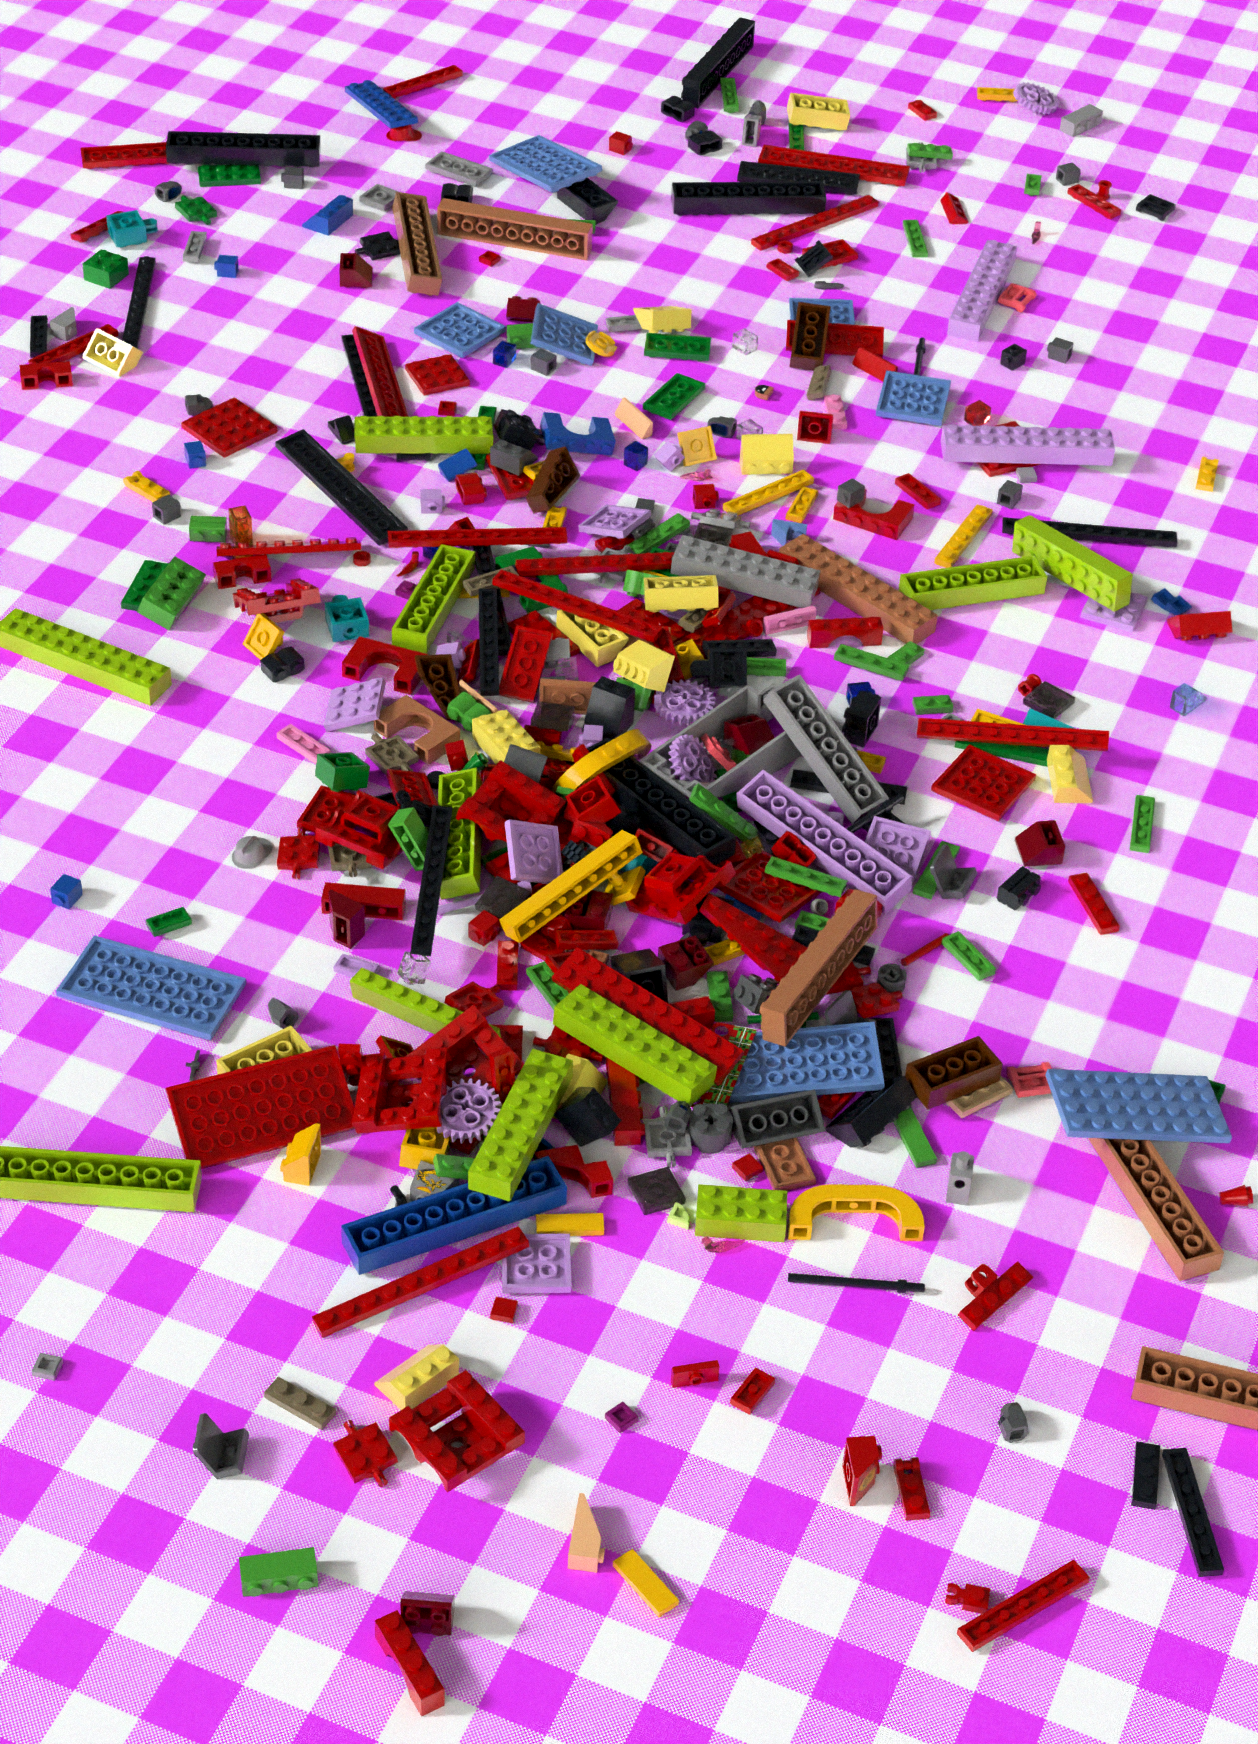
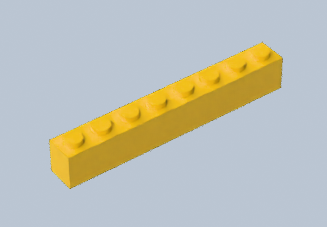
M621 830L503 916L499 921L505 935L521 943L643 852L637 837Z

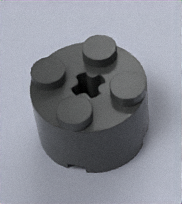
M709 1103L697 1104L693 1107L688 1128L691 1145L698 1147L699 1151L708 1154L718 1153L727 1144H730L733 1118L726 1105Z

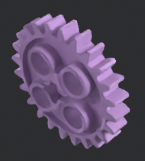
M1022 82V84L1016 85L1013 92L1014 97H1016L1015 100L1019 101V104H1023L1022 107H1027V110L1032 109L1033 112L1037 111L1038 114L1040 112L1044 115L1046 113L1053 114L1059 105V100L1056 99L1057 96H1053L1054 93L1049 92V89L1046 90L1044 86L1040 87L1039 84Z
M680 679L679 683L673 680L672 684L667 682L665 692L656 691V695H654V708H656V713H660V717H665V721L671 719L672 724L677 721L680 726L683 722L689 726L690 722H695L715 708V697H713V692H709V688H704V684L698 686L697 681L692 684L690 680H687L686 683L682 679Z
M688 734L672 741V745L669 746L671 751L668 752L672 758L669 761L673 763L671 769L675 770L674 775L678 776V780L690 782L693 780L698 782L715 781L714 779L717 778L714 774L717 769L713 767L715 762L711 761L712 755L707 753L708 750L706 748L704 749L703 742L699 743L697 737L694 738L693 735L688 736Z
M472 1078L468 1080V1083H464V1080L460 1079V1084L458 1085L452 1081V1087L447 1086V1094L441 1098L442 1127H437V1132H443L445 1139L451 1135L452 1142L460 1138L461 1144H463L465 1139L472 1143L474 1137L481 1141L480 1135L487 1136L488 1129L490 1130L502 1107L499 1094H495L494 1088L489 1089L488 1083L481 1086V1080L473 1084Z

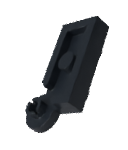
M404 790L398 791L395 799L401 805L400 809L414 807L424 826L429 828L432 807L416 799L411 801L408 792Z

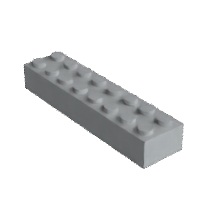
M682 535L672 557L670 574L678 576L716 575L718 586L805 608L812 604L818 588L821 571Z
M800 674L770 690L763 700L851 824L859 821L880 807L882 802L889 799Z

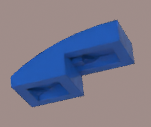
M1165 588L1155 593L1151 598L1159 607L1174 615H1182L1192 608L1180 595L1174 597Z

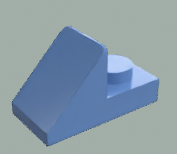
M773 519L771 535L784 546L788 540H793L802 534L807 535L808 524Z

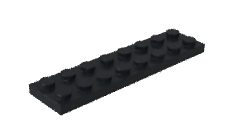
M741 161L737 181H823L825 191L857 195L860 174Z

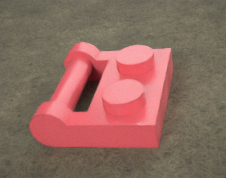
M1011 283L999 296L998 303L1013 307L1021 313L1026 309V305L1035 299L1037 293L1035 290ZM1023 295L1026 296L1022 301H1018Z
M705 733L701 737L708 752L727 771L737 765L734 760H731L728 749L721 747V743L714 736L710 737Z
M1049 1062L1015 1068L1014 1066L1007 1067V1077L1011 1080L1018 1098L1051 1094L1045 1076L1047 1069H1052Z

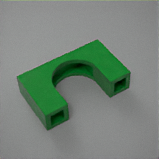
M534 546L495 557V568L499 570L512 566L517 572L515 567L516 560L540 559L543 556ZM558 575L536 576V578L542 581L541 584L568 593L567 586L561 582ZM520 595L519 603L527 614L535 610L539 611L552 607Z

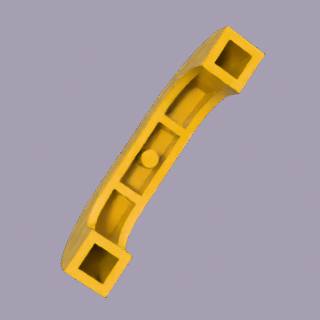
M639 729L630 730L581 758L556 781L551 790L555 794L558 786L576 790L598 774L630 756L639 761L649 753L652 745Z
M819 1185L801 1193L794 1200L789 1213L788 1240H811L812 1220L823 1213H879L886 1215L897 1224L900 1241H922L925 1228L923 1214L917 1203L904 1192L882 1185Z

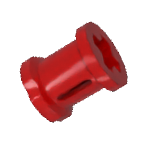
M1101 180L1098 182L1099 191L1096 195L1108 200L1110 198L1109 189L1112 187V183L1107 180Z
M1036 674L1028 675L1026 681H1022L1018 685V691L1023 696L1029 697L1035 689H1039L1042 686L1040 677Z

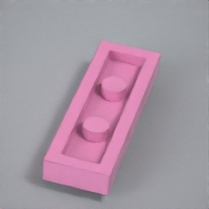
M824 395L826 413L833 414V429H847V420L841 395Z
M814 606L765 616L763 632L765 635L808 626V620H816L817 610Z
M292 724L277 732V739L315 764L317 762V754L331 753L330 749Z

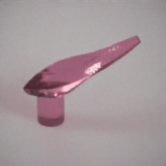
M1040 221L1035 222L1034 231L1031 235L1032 244H1035L1041 237Z
M705 469L704 472H692L681 475L680 479L706 481L713 477L710 475L711 470Z
M705 1236L701 1243L710 1253H722L745 1243V1239L713 1242L709 1237Z

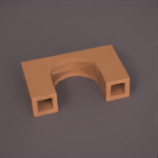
M407 695L381 710L379 719L374 720V731L385 738H389L401 729L410 726H419L429 730L430 732L414 742L415 753L427 765L446 753L445 744L460 740V728Z

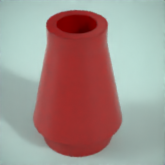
M1242 1185L1219 1192L1221 1205L1248 1207V1204H1253L1251 1186L1246 1187Z

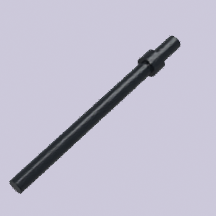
M923 337L919 339V343L916 346L917 356L913 375H920L923 354L926 351V340Z
M898 794L889 801L885 800L880 804V807L846 829L851 833H855L870 823L874 816L879 817L883 813L887 814L892 811L894 806L904 800L902 794Z
M788 1273V1282L897 1290V1293H906V1291L925 1292V1283L907 1282L904 1279L887 1281Z

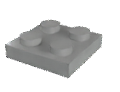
M376 184L359 196V202L381 211H386L393 205L395 194L398 191Z

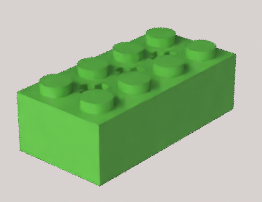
M174 556L143 597L137 612L165 629L170 630L200 590L206 574Z

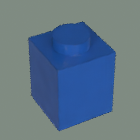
M219 255L217 261L214 262V270H217V277L236 278L239 271L238 256Z
M201 440L184 443L185 459L189 469L206 466V455Z
M63 874L50 888L52 903L66 909H70L83 895L81 880Z

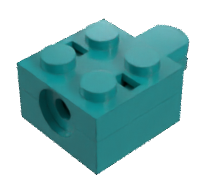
M137 210L106 215L108 233L116 248L147 242L146 234L158 231L157 220L154 218L142 220Z
M336 595L332 598V602H325V621L333 642L358 639L359 636L369 637V619L361 597L348 599L346 595Z

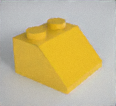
M316 1123L296 1133L292 1143H288L287 1157L282 1159L280 1166L284 1182L310 1186L321 1156L320 1124Z
M437 1127L407 1129L401 1144L399 1166L417 1169L420 1161L434 1165L433 1159L436 1154L448 1155L451 1135L445 1139L443 1132H437Z

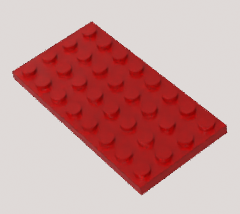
M335 1045L166 1087L165 1089L184 1157L186 1160H200L201 1169L287 1147L289 1142L292 1143L296 1133L316 1123L320 1124L321 1138L355 1129L352 1124L354 1105Z

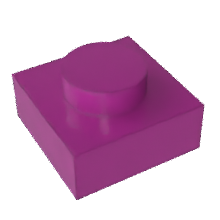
M404 580L395 589V595L409 600L417 584Z

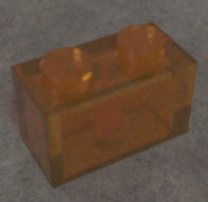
M246 505L228 508L230 538L233 545H238V542H249V545H253L252 517Z

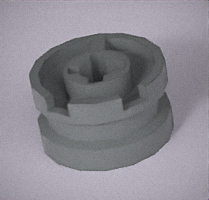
M885 964L878 970L877 982L887 992L891 993L898 990L903 992L907 972L905 969L902 970L900 965Z

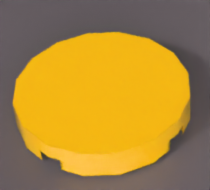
M589 332L585 340L587 346L593 352L604 357L614 355L617 349L614 339L604 332Z

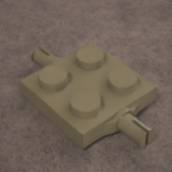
M377 733L371 736L375 744L365 748V754L385 775H387L388 769L413 772V769L409 766L419 762V756L399 735L387 739H382Z
M338 843L333 847L328 846L332 871L348 870L349 876L353 878V875L354 877L357 876L356 869L372 868V865L366 862V855Z

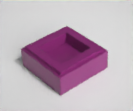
M622 1401L605 1413V1419L621 1433L638 1422V1415Z

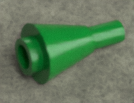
M475 752L462 770L477 767V770L480 771L488 767L487 763L489 761L483 753Z

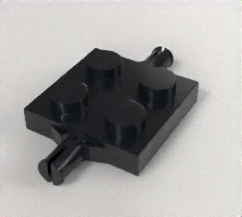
M389 231L361 237L360 244L362 248L355 249V253L358 255L366 254L372 261L400 254L398 240L394 239Z

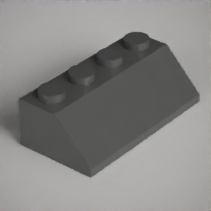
M815 1089L732 1106L728 1110L733 1118L732 1133L742 1149L825 1132Z

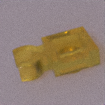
M759 836L740 843L744 855H747L748 858L757 852L759 854L762 852L763 846Z

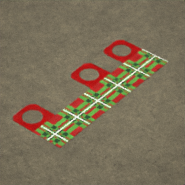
M720 1022L713 1024L711 1029L713 1032H715L717 1027H726L728 1033L721 1037L742 1049L744 1055L720 1085L714 1084L708 1090V1093L701 1096V1100L697 1104L711 1103L727 1106L757 1029Z

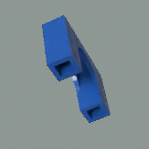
M543 412L540 429L547 450L566 446L569 452L601 455L613 454L616 440L608 418L592 417L588 429L589 434L582 435L568 430L562 423L560 413Z

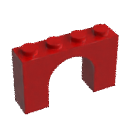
M867 489L864 491V499L850 508L839 501L834 505L833 520L894 540L900 537L913 519L915 504L898 500L888 512L880 514L867 512L862 509L866 501Z
M359 636L342 661V677L360 681L371 666L379 663L393 664L399 668L394 675V691L412 695L421 681L414 657L415 655L428 654Z

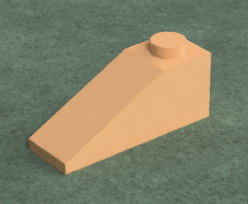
M579 1493L568 1553V1569L597 1573L598 1564L604 1562L605 1548H601V1535L585 1494Z

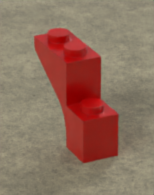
M569 803L567 804L563 818L574 823L570 835L597 848L612 837L613 831L605 823L579 821Z
M578 1145L535 1152L534 1160L549 1156L563 1179L573 1180L583 1185L588 1191L590 1198L612 1195L613 1177L606 1160L585 1164Z

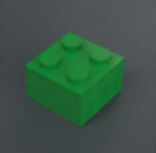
M100 249L82 263L84 280L108 289L113 288L129 275L128 258L108 252L107 250Z
M353 752L317 754L315 776L323 784L327 785L330 790L341 792L342 789L357 791L359 788H367L370 766Z

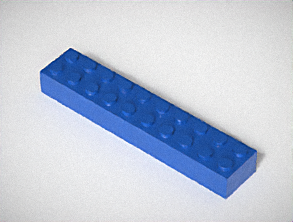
M549 1156L529 1163L511 1201L468 1189V1183L343 1224L341 1225L342 1244L358 1275H362L566 1205L567 1186Z

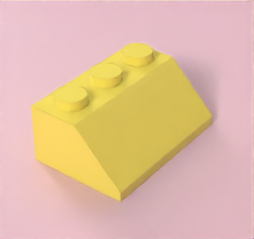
M677 306L633 308L642 329L649 330V333H659V330H662V332H672V329H675L677 332H684L685 329L691 328L692 309Z
M96 328L82 358L120 377L137 366L143 352Z
M793 434L741 435L739 464L742 475L793 473Z
M1050 745L1047 766L1054 803H1092L1093 798L1085 758L1070 745Z
M567 1054L566 1058L573 1060V1076L558 1108L578 1087H594L601 1095L607 1084V1079L588 1059Z
M444 1344L427 1345L374 1382V1385L400 1410L408 1405L413 1409L447 1385V1381L459 1374V1358Z

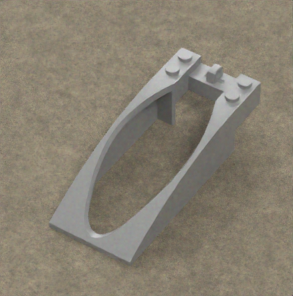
M773 683L760 693L746 685L640 759L639 762L688 798H690L693 787L698 783L718 798L741 790L762 770L771 775L802 754L784 731L714 782H698L697 780L690 782L675 779V775H671L673 763L669 761L672 757L668 752L671 751L669 746L672 745V741L676 738L688 734V736L693 735L694 738L697 737L699 743H701V737L707 733L710 737L714 736L720 741L724 739V721L749 714L760 716L766 719L767 722L774 718V715L763 701L770 690L777 687Z

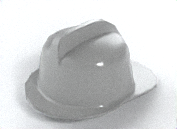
M257 836L243 837L237 842L232 853V862L238 868H254L272 852L273 845L265 838Z

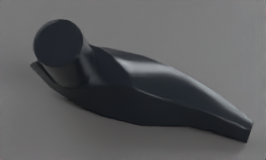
M397 1185L392 1186L390 1191L395 1197V1207L406 1204L405 1194L402 1193Z

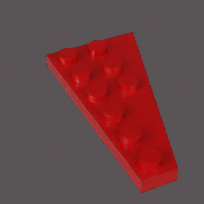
M710 893L699 910L716 927H721L727 932V937L731 941L735 940L742 946L740 949L762 970H768L775 977L774 980L778 981V984L788 974L791 966L796 964L800 955L804 954L808 949Z

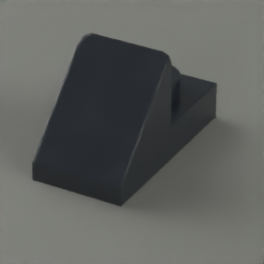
M350 415L328 421V428L342 445L355 441L354 426Z

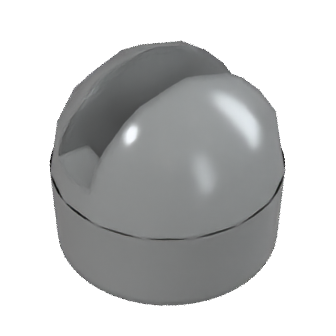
M815 899L811 902L810 909L816 915H824L828 910V903L824 899Z

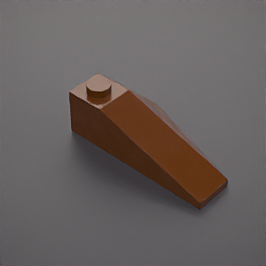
M451 654L415 655L414 658L419 676L445 718L452 720L447 713L448 704L460 694Z

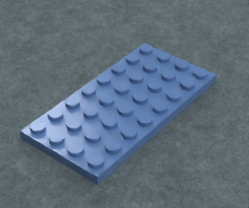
M541 135L534 136L489 155L491 162L552 193L559 191L563 187H569L575 182L584 181L589 176H596L597 173L603 171L602 165Z
M94 935L57 988L56 994L61 998L211 1041L244 989L246 978Z
M875 1022L800 1028L786 1047L763 1040L762 1031L756 1032L728 1103L759 1101L814 1089L816 1095L882 1090L884 1088V1078Z
M1047 1069L1045 1074L1067 1137L1230 1143L1232 1139L1207 1076Z

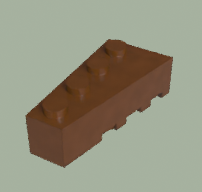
M566 446L549 451L526 497L533 514L550 510L581 477Z

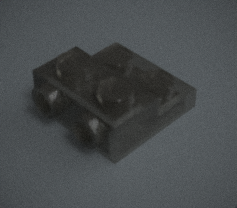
M538 701L531 718V726L539 729H555L559 732L568 731L574 722L575 707Z

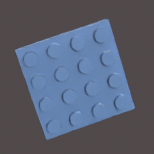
M789 298L790 320H796L798 302L831 306L828 323L855 325L853 300Z
M456 302L414 328V334L461 358H464L506 332L505 325L459 302Z
M537 303L530 344L592 366L595 352L587 346L585 339L589 332L596 331L595 333H597L598 325Z
M886 370L875 416L941 426L951 380Z

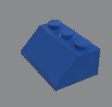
M338 195L304 222L302 227L329 236L353 216V199L345 195Z

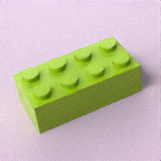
M698 1184L695 1236L784 1243L787 1222V1191Z

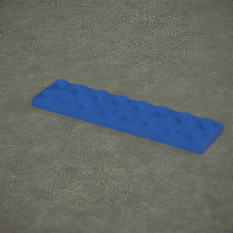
M365 80L359 84L351 83L349 86H345V92L390 129L418 123L417 116L371 80Z

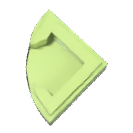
M675 1202L667 1218V1223L688 1230L690 1217L685 1211L684 1206Z

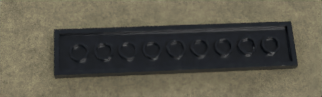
M304 429L275 441V447L379 546L388 542V531H408V527Z

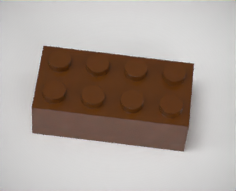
M798 302L789 367L814 371V368L823 365L831 306Z
M980 1036L908 1063L905 1077L917 1098L929 1110L999 1082L1003 1063Z

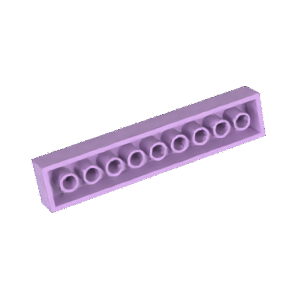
M996 240L986 241L949 318L948 336L979 341L1014 266L1017 246L1010 243H1000Z
M950 424L942 426L940 441L944 462L1112 466L1115 453L1111 429L962 426Z
M765 770L758 773L736 793L739 809L779 838L786 831L796 835L801 844L809 847L816 855L813 862L830 875L847 880L846 886L849 889L877 895V901L883 905L882 913L886 914L912 890V876Z

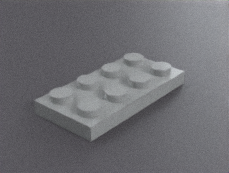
M443 151L425 164L426 170L476 187L488 178L493 168Z

